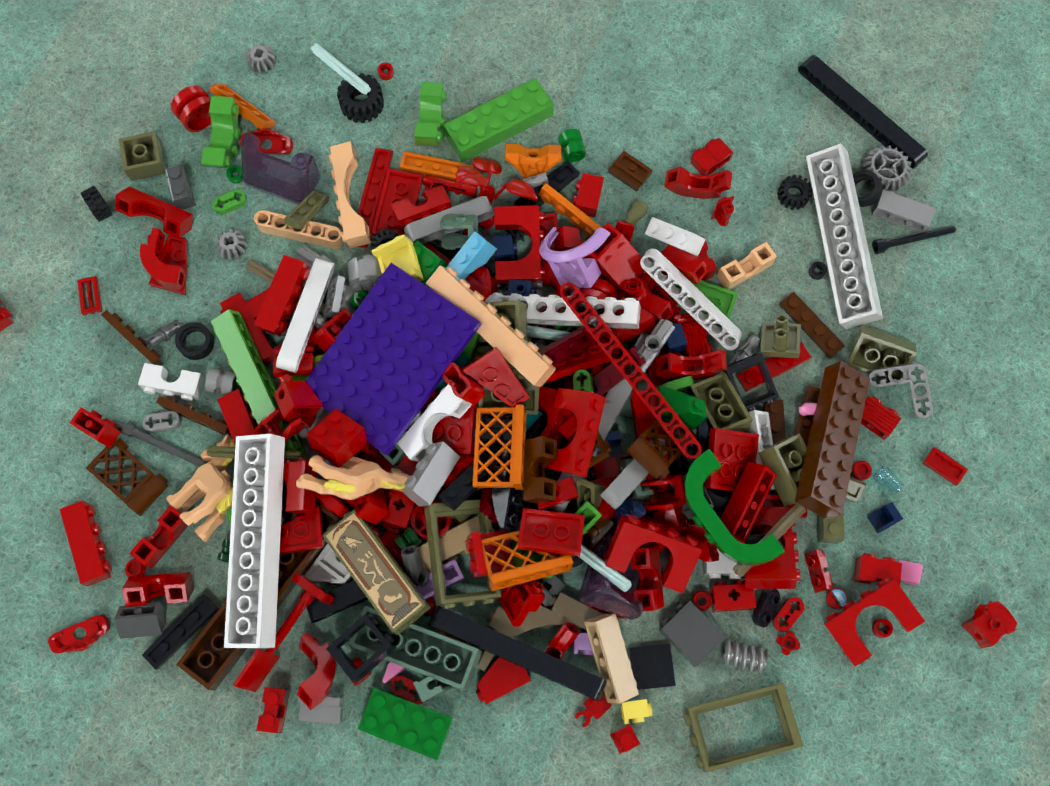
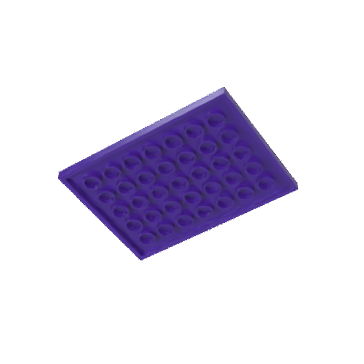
M390 263L305 382H307L322 402V407L331 413L337 408L365 428L366 441L388 456L442 381V375L451 362L454 363L482 324L393 263Z

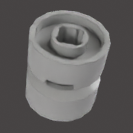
M210 368L205 381L207 392L215 394L222 392L223 395L239 389L240 385L237 383L236 375L233 371H226L224 373L223 369Z

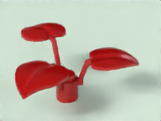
M476 157L472 162L474 168L461 167L457 171L456 185L480 186L479 197L486 196L491 205L493 199L497 200L505 188L512 194L537 201V195L533 187L525 181L516 179L511 180L510 183H505L495 194V189L489 186L491 173L500 174L502 166L493 159ZM479 171L488 172L487 178L480 174Z

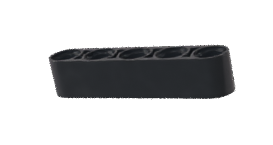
M354 580L327 592L334 597L330 605L314 598L311 604L307 605L306 609L311 623H315L364 602L368 598Z

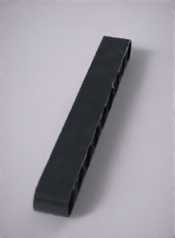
M811 55L798 67L799 73L884 147L887 148L890 145L891 149L897 147L898 152L903 151V156H908L907 161L911 162L910 167L912 169L916 168L928 156L926 149L820 58Z
M436 606L428 624L444 633L596 701H600L607 684L606 680L455 612L443 609L441 606Z

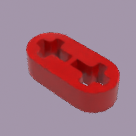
M798 597L789 598L772 620L773 627L779 632L789 630L804 611L803 601ZM790 602H791V603L797 602V603H798L797 608H798L799 610H794V611H792V613L790 614V613H789V610L792 608V606L790 605ZM785 616H788V618L785 621L787 626L780 627V621L778 620V618L782 619Z
M401 675L392 679L390 684L392 692L418 705L424 703L420 698L417 701L414 700L415 695L410 693L411 689L417 691L413 684L414 681ZM403 679V684L409 687L408 690L400 689L397 691L395 682H400Z

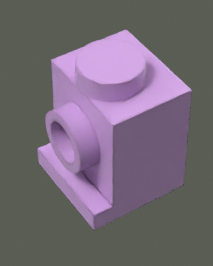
M579 633L574 640L573 655H578V651H582V655L594 656L588 633Z

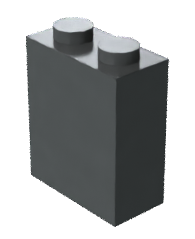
M688 601L686 604L681 602L674 609L677 613L672 618L668 616L661 622L662 628L659 632L693 667H696L725 636L691 601Z

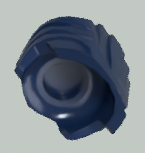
M626 498L615 510L617 526L622 514L625 516L634 515L639 519L645 516L646 510L643 507L645 502Z

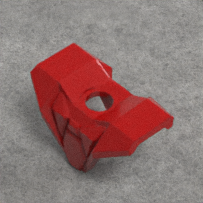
M278 408L264 417L251 435L274 434L285 437L286 444L291 439V436L305 429V426L311 428L316 415L313 418L284 419ZM287 420L290 423L286 430L279 427L280 421Z

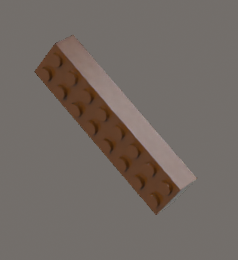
M843 361L836 362L825 368L795 497L796 503L824 519L843 514L870 378Z

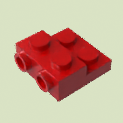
M536 580L504 588L501 597L498 598L514 627H520L529 611L536 612L545 598L543 593L544 586Z

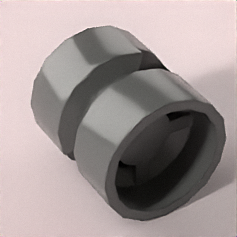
M555 575L551 579H539V583L543 586L547 584L551 588L548 591L544 587L543 593L545 598L541 605L547 608L554 599L553 596L559 595L565 588V585Z

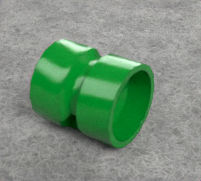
M568 129L560 133L558 140L562 147L564 161L573 163L586 157V150L582 143L581 132L578 129Z

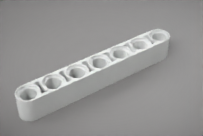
M657 249L647 250L641 259V267L724 348L728 350L736 349L742 336L740 329ZM648 257L652 258L654 262H650ZM661 271L667 272L668 275H663ZM674 284H679L682 288H677ZM688 297L693 298L695 301H690ZM702 310L707 311L709 314L702 313Z
M318 258L315 259L277 357L276 368L294 373L297 372L332 278L335 263Z

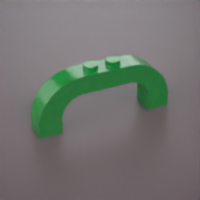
M708 449L692 463L685 480L684 494L687 505L694 515L692 520L698 528L702 526L706 532L704 536L711 545L714 543L725 557L736 563L756 566L776 559L785 550L773 534L756 544H743L737 541L705 499L703 494L704 482L708 477L720 470L722 466L711 450Z

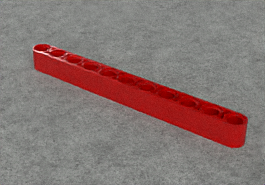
M564 283L559 290L563 300L687 458L694 459L700 456L703 451L700 442L587 298L573 283ZM569 288H574L573 296L566 297V291ZM581 303H585L586 310L579 313L578 306ZM597 318L599 322L597 327L590 328V321ZM610 334V341L603 344L601 341L602 336ZM617 349H622L623 356L620 359H615L613 356ZM631 364L634 365L635 372L632 375H627L626 367ZM641 380H646L648 383V387L644 391L638 389V383ZM653 396L660 398V404L657 407H652L650 404V399ZM665 412H671L673 415V419L669 423H665L662 419ZM677 428L685 430L684 438H676L675 430ZM690 444L697 445L698 453L692 456L688 453L687 448Z

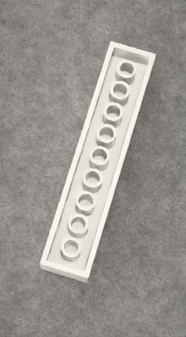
M838 144L808 155L806 159L839 324L845 329L881 320L883 315L848 151L842 144Z
M274 434L236 436L224 648H275L285 437Z

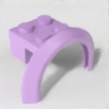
M553 227L540 244L539 252L541 257L548 261L560 286L570 282L578 288H591L601 275V271L595 258L583 257L598 249L608 238L610 232L603 228H598L586 242L578 247L566 251H553L550 249V246L559 234V232H555L557 228Z

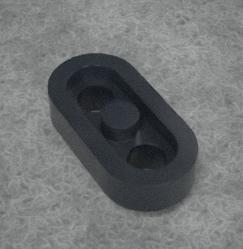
M764 589L752 614V621L755 625L764 628L771 623L781 600L777 589Z

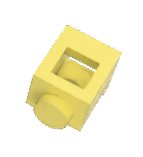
M647 699L620 703L623 724H629V719H632V723L645 722L644 717L653 715L651 703H647Z

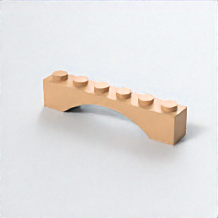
M351 141L331 146L329 160L331 165H333L331 174L336 182L333 187L335 194L338 195L336 205L341 216H338L341 227H343L341 232L342 240L350 248L370 244L369 227L365 220L352 209L350 203V183L358 167L356 150Z

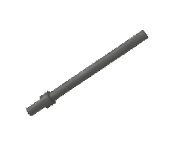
M116 419L111 420L117 424L114 428L121 430L123 434L129 437L134 436L198 467L208 463L137 430L136 426L129 423L124 424Z

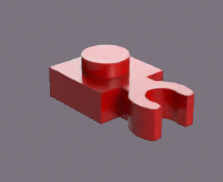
M603 694L600 701L588 698L583 703L586 710L577 712L575 718L577 719L580 715H584L586 722L582 726L586 727L589 725L592 716L598 720L612 705L607 702Z

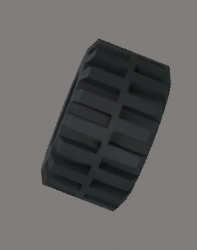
M364 73L357 75L371 88V91L367 93L369 97L364 101H354L353 99L356 96L364 94L348 81L342 80L341 86H338L337 97L343 115L347 116L348 120L353 119L355 123H358V120L361 123H365V120L371 122L373 117L376 119L378 113L381 114L382 108H384L383 94L375 78L372 79L369 74L367 76Z

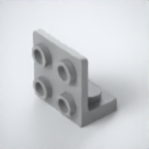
M338 275L329 282L324 317L332 319L344 308L351 315L357 310L350 304V298L355 293L351 291L350 286L344 284L345 277ZM359 297L356 299L357 302H363V300L359 299Z

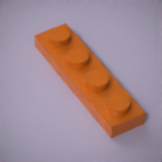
M224 83L211 85L210 92L214 95L233 97L236 105H239L241 116L255 124L256 128L260 130L263 128H273L274 120Z
M404 151L400 163V170L421 175L428 174L451 181H456L457 171L461 167L474 168L473 165Z
M547 183L541 188L539 192L541 199L545 203L551 204L559 214L566 216L571 224L581 228L586 236H590L598 228H602Z

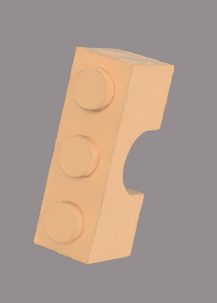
M765 242L751 250L750 254L740 262H737L735 259L721 267L716 277L724 288L730 290L772 266L777 256L768 243Z

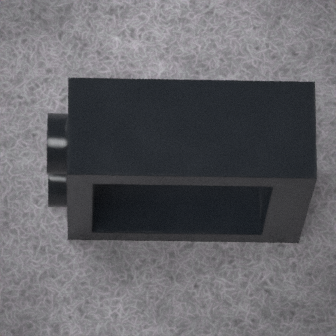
M755 353L727 365V370H723L742 400L732 374L752 365H758L768 393L744 402L743 404L748 412L757 409L756 405L761 403L767 405L774 402V398L779 396L762 353Z
M364 614L326 648L353 682L358 683L396 649L393 645L395 640L387 631L384 633L380 629L382 624L374 615L371 617ZM367 624L384 646L357 668L341 647Z

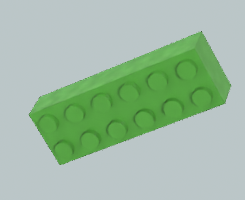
M534 78L444 124V135L461 162H464L553 116L554 104L538 80Z

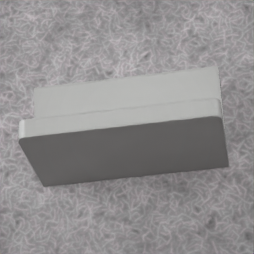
M298 696L297 703H300L299 721L340 724L343 698L326 697L319 705L310 710Z

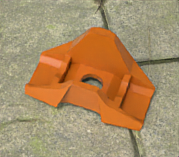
M506 144L504 159L518 169L523 179L540 173H547L549 169L562 161L561 145H546L542 148H526L520 144Z

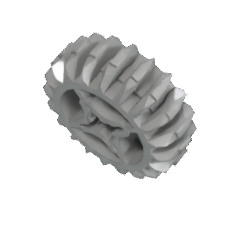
M882 145L880 148L876 147L873 151H870L867 157L864 158L861 168L862 170H869L875 173L882 183V189L886 191L887 189L888 191L899 190L907 183L912 172L911 162L907 161L908 156H903V151L898 152L897 147L891 149L890 145L887 148ZM865 180V182H871L870 187L874 185L873 181Z

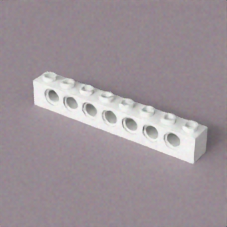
M492 293L485 301V303L521 301L527 304V324L584 326L563 298H559L557 295L541 297L537 294H530L528 297L516 293L511 294V296ZM592 296L586 297L596 311L600 308L605 309L604 313L600 316L609 328L639 329L641 306L636 299L625 298L624 300H617L613 297H606L604 300ZM581 303L578 306V309L583 307L586 310L585 303ZM542 306H547L546 311L539 312ZM560 307H566V310L563 313H558V309ZM618 309H623L624 313L622 315H615ZM592 319L589 324L597 327L598 319Z

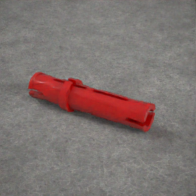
M428 174L424 175V186H429L433 181L432 187L435 188V186L443 185L445 190L455 192V195L463 194L473 198L477 195L478 186L456 185V181Z

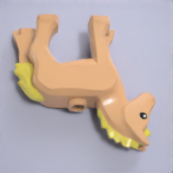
M227 434L221 442L214 446L235 447L233 439H230V435ZM205 450L201 454V458L208 463L200 466L182 489L174 495H169L166 500L182 513L179 516L188 526L192 523L196 524L201 518L209 515L208 519L195 530L196 534L204 542H207L216 528L224 522L225 514L232 506L233 484L230 482L232 477L226 472V469L233 458L210 457L207 455V450ZM205 496L204 500L199 506H197L191 511H188L194 504H196L200 499H202Z
M316 455L310 459L309 466L313 467L312 471L319 473L329 480H321L306 473L300 476L296 486L315 491L319 494L335 495L342 499L354 500L375 492L379 488L403 491L406 486L405 482L410 476L397 468H391L388 473L377 463L354 456L340 468L333 467L325 463L322 457Z

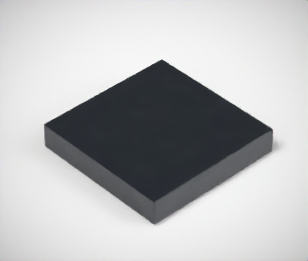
M670 644L629 648L631 669L637 682V690L676 686Z

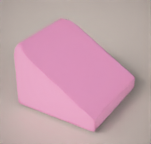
M899 560L902 563L901 582L911 585L919 584L923 565Z
M390 662L382 682L388 684L406 668Z

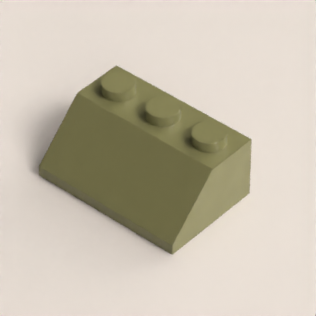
M861 325L854 338L847 364L852 368L869 374L874 369L909 364L913 362L917 354L916 343ZM894 370L891 376L893 379L899 380L903 377V372L901 370ZM884 371L886 374L885 376H879V373H875V376L886 378V380H889V371Z
M512 370L530 397L520 405L525 406L527 414L538 415L539 387L529 382L518 370ZM482 386L485 396L478 402V408H511L495 396L493 392Z

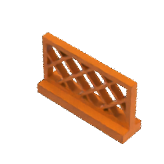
M516 405V407L477 408L473 488H515V490H524L527 416L524 405ZM513 413L512 420L507 425L500 420L504 414ZM482 414H491L494 417L487 425L481 421ZM498 421L504 428L495 435L489 428ZM507 430L512 435V439L504 444L499 437ZM488 431L493 438L484 445L480 441V436ZM497 440L503 447L494 455L488 447ZM486 450L492 457L483 464L479 460V456ZM507 450L511 454V459L503 464L497 457ZM494 460L502 466L495 474L487 468ZM486 470L491 475L486 482H478V475L482 471ZM506 470L510 474V482H500L497 476Z
M520 530L481 540L491 591L571 571L573 565L571 555L555 557L549 553L537 552L544 557L542 561L535 562L529 559L533 551H530L527 557L516 552L518 543L514 550L503 545L509 539L518 542ZM492 544L498 548L495 554L491 555L485 551L484 546ZM501 549L511 554L507 562L496 557ZM513 556L524 561L522 566L516 568L509 564ZM493 561L504 566L501 572L492 573L491 565Z

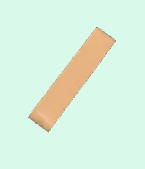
M264 210L258 211L254 215V221L258 229L266 234L332 249H338L344 244L341 231L335 226L309 221L301 231L296 232L297 228L286 224L278 228L284 224L286 215ZM338 236L337 239L331 240L332 237Z

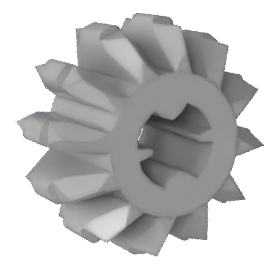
M262 43L259 46L254 44L253 48H248V53H245L246 63L253 72L258 71L261 74L265 70L268 73V68L273 69V64L276 63L274 50L268 44L265 46Z
M230 228L228 233L223 230L222 236L217 235L218 241H215L216 252L224 260L228 258L232 261L234 256L239 259V254H245L244 249L247 248L246 238L244 235H241L240 231L234 232Z

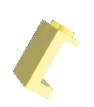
M405 235L397 236L393 240L381 244L372 250V254L378 259L382 274L389 264L393 263L419 282L424 280L413 242Z

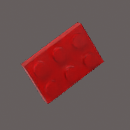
M523 508L518 549L580 557L585 515Z

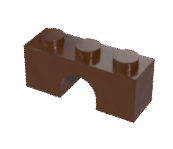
M544 436L525 440L523 501L535 504L556 501V480L545 477V468L549 462L557 460V440Z

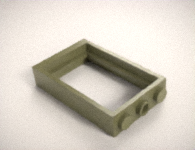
M481 500L464 501L455 511L443 503H434L424 507L436 606H443V609L456 608L455 604L463 603V607L474 606L477 601H482L483 604L495 603V599L501 597L500 589L491 591L488 576V591L446 596L437 518L478 514L481 534L492 532L491 521L488 519V515H483L479 511Z
M784 683L685 708L686 713H683L686 726L690 725L692 734L689 735L691 745L696 747L698 756H695L699 769L702 768V771L705 773L803 747ZM772 695L786 741L710 761L697 714Z

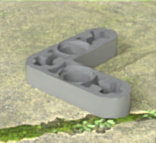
M915 362L878 368L870 372V384L875 387L910 382L916 415L921 418H927L932 414L933 406L926 368L922 363ZM915 367H919L920 370L923 369V372H920L921 380L925 378V382H912L913 380L917 381L916 374L911 373V371L915 370ZM894 370H901L903 377L895 380L891 374ZM884 371H889L888 377L890 381L886 382V378H881L879 383H876V380H872V377H875V373H879V376H885ZM918 385L926 387L924 395H917L915 393V388ZM928 397L929 400H924L925 406L929 407V409L926 410V413H922L921 410L918 411L921 408V402H916V399Z

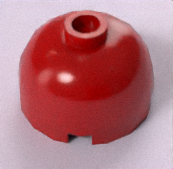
M436 500V501H433L431 504H434V503H442V502ZM417 505L411 514V526L420 538L428 540L424 507L426 506L419 507ZM451 516L437 518L439 539L449 531Z

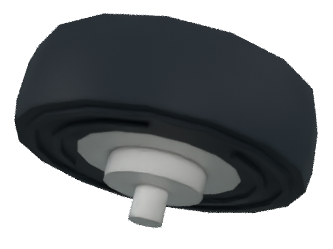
M705 419L695 429H691L697 435L696 439L702 445V449H707L710 436L707 420ZM696 444L692 446L693 449H698Z

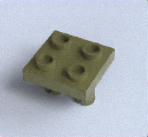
M778 314L776 316V323L763 322L760 349L763 357L799 358L801 324L787 323L788 317L786 314Z

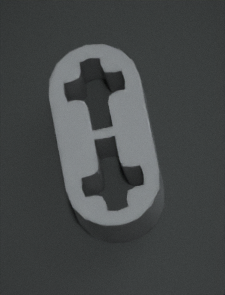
M167 411L145 416L142 425L148 432L157 433L177 429L180 427L182 420L176 412ZM172 416L176 419L172 425L169 422H164L170 420ZM152 419H153L155 422H160V423L153 424V428H151V427L148 425L149 423H151V420H152Z

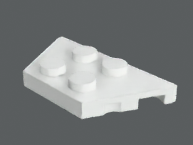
M329 544L326 545L305 575L310 581L341 585L349 583L352 579V576Z

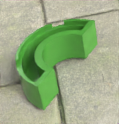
M421 82L419 122H416L414 134L415 144L418 146L439 147L440 142L444 141V130H442V127L446 124V117L443 116V101L446 102L447 92L443 90V83Z
M211 95L209 114L212 123V133L208 147H203L201 165L204 167L228 169L232 165L234 158L238 157L239 154L237 146L238 140L241 139V130L238 129L239 105H236L233 97Z

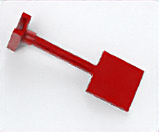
M296 572L292 580L304 592L293 611L277 632L275 648H267V650L258 648L233 683V686L256 692L280 658V656L274 654L275 650L285 639L307 605L311 604L314 598L330 605L334 597L305 576H301Z

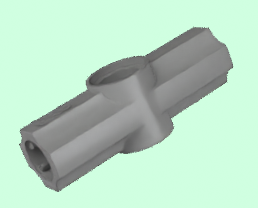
M666 319L659 321L638 352L639 356L647 362L641 367L644 372H646L654 358L659 355L661 348L675 329L673 324ZM654 344L657 348L651 349L648 345Z

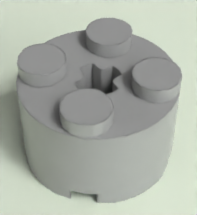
M364 255L363 259L357 260L356 257L348 262L351 291L356 293L363 290L369 293L382 275L377 257L374 255Z

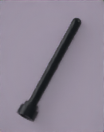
M945 227L888 241L882 238L876 239L872 242V248L875 254H881L890 247L956 232V227Z

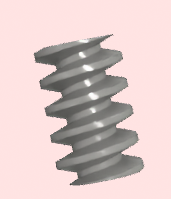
M727 638L725 640L722 658L725 659L726 666H728L730 661H733L734 668L737 667L738 663H741L742 670L745 669L746 665H749L750 672L757 667L758 674H761L765 668L768 649L763 652L762 647H757L755 650L754 645H749L747 648L746 643H741L739 646L736 640L732 644L730 639Z

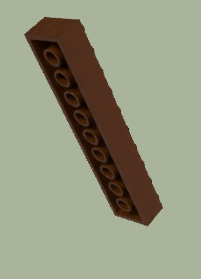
M316 502L315 508L318 506L321 508L322 531L325 534L328 527L337 524L341 520ZM294 513L292 517L288 520V522L294 520L296 517L305 514ZM323 537V543H324V548H325V546H326L328 543L326 542V540H325L324 537ZM324 548L279 554L277 609L296 586V583L292 580L296 572L303 576ZM227 600L176 664L208 690L215 691L247 650V648H224Z

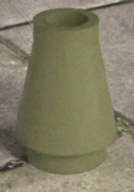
M636 200V202L632 203L624 222L635 225L648 213L649 207L643 201Z

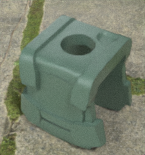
M452 213L444 215L440 221V228H444V230L465 228L468 229V235H461L459 233L446 234L441 242L442 248L449 250L462 248L474 231L478 233L477 215Z

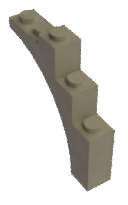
M560 592L558 597L554 595V599L549 605L552 607V610L540 605L536 612L529 611L520 627H514L505 611L499 607L496 611H491L487 621L490 622L489 628L515 639L535 629L562 626L565 621L571 622L577 626V629L587 632L584 622L603 613ZM487 651L483 652L477 668L485 672L496 655Z

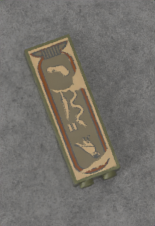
M355 510L345 513L341 521L327 528L326 533L322 536L392 633L399 635L431 608L367 521L356 517Z

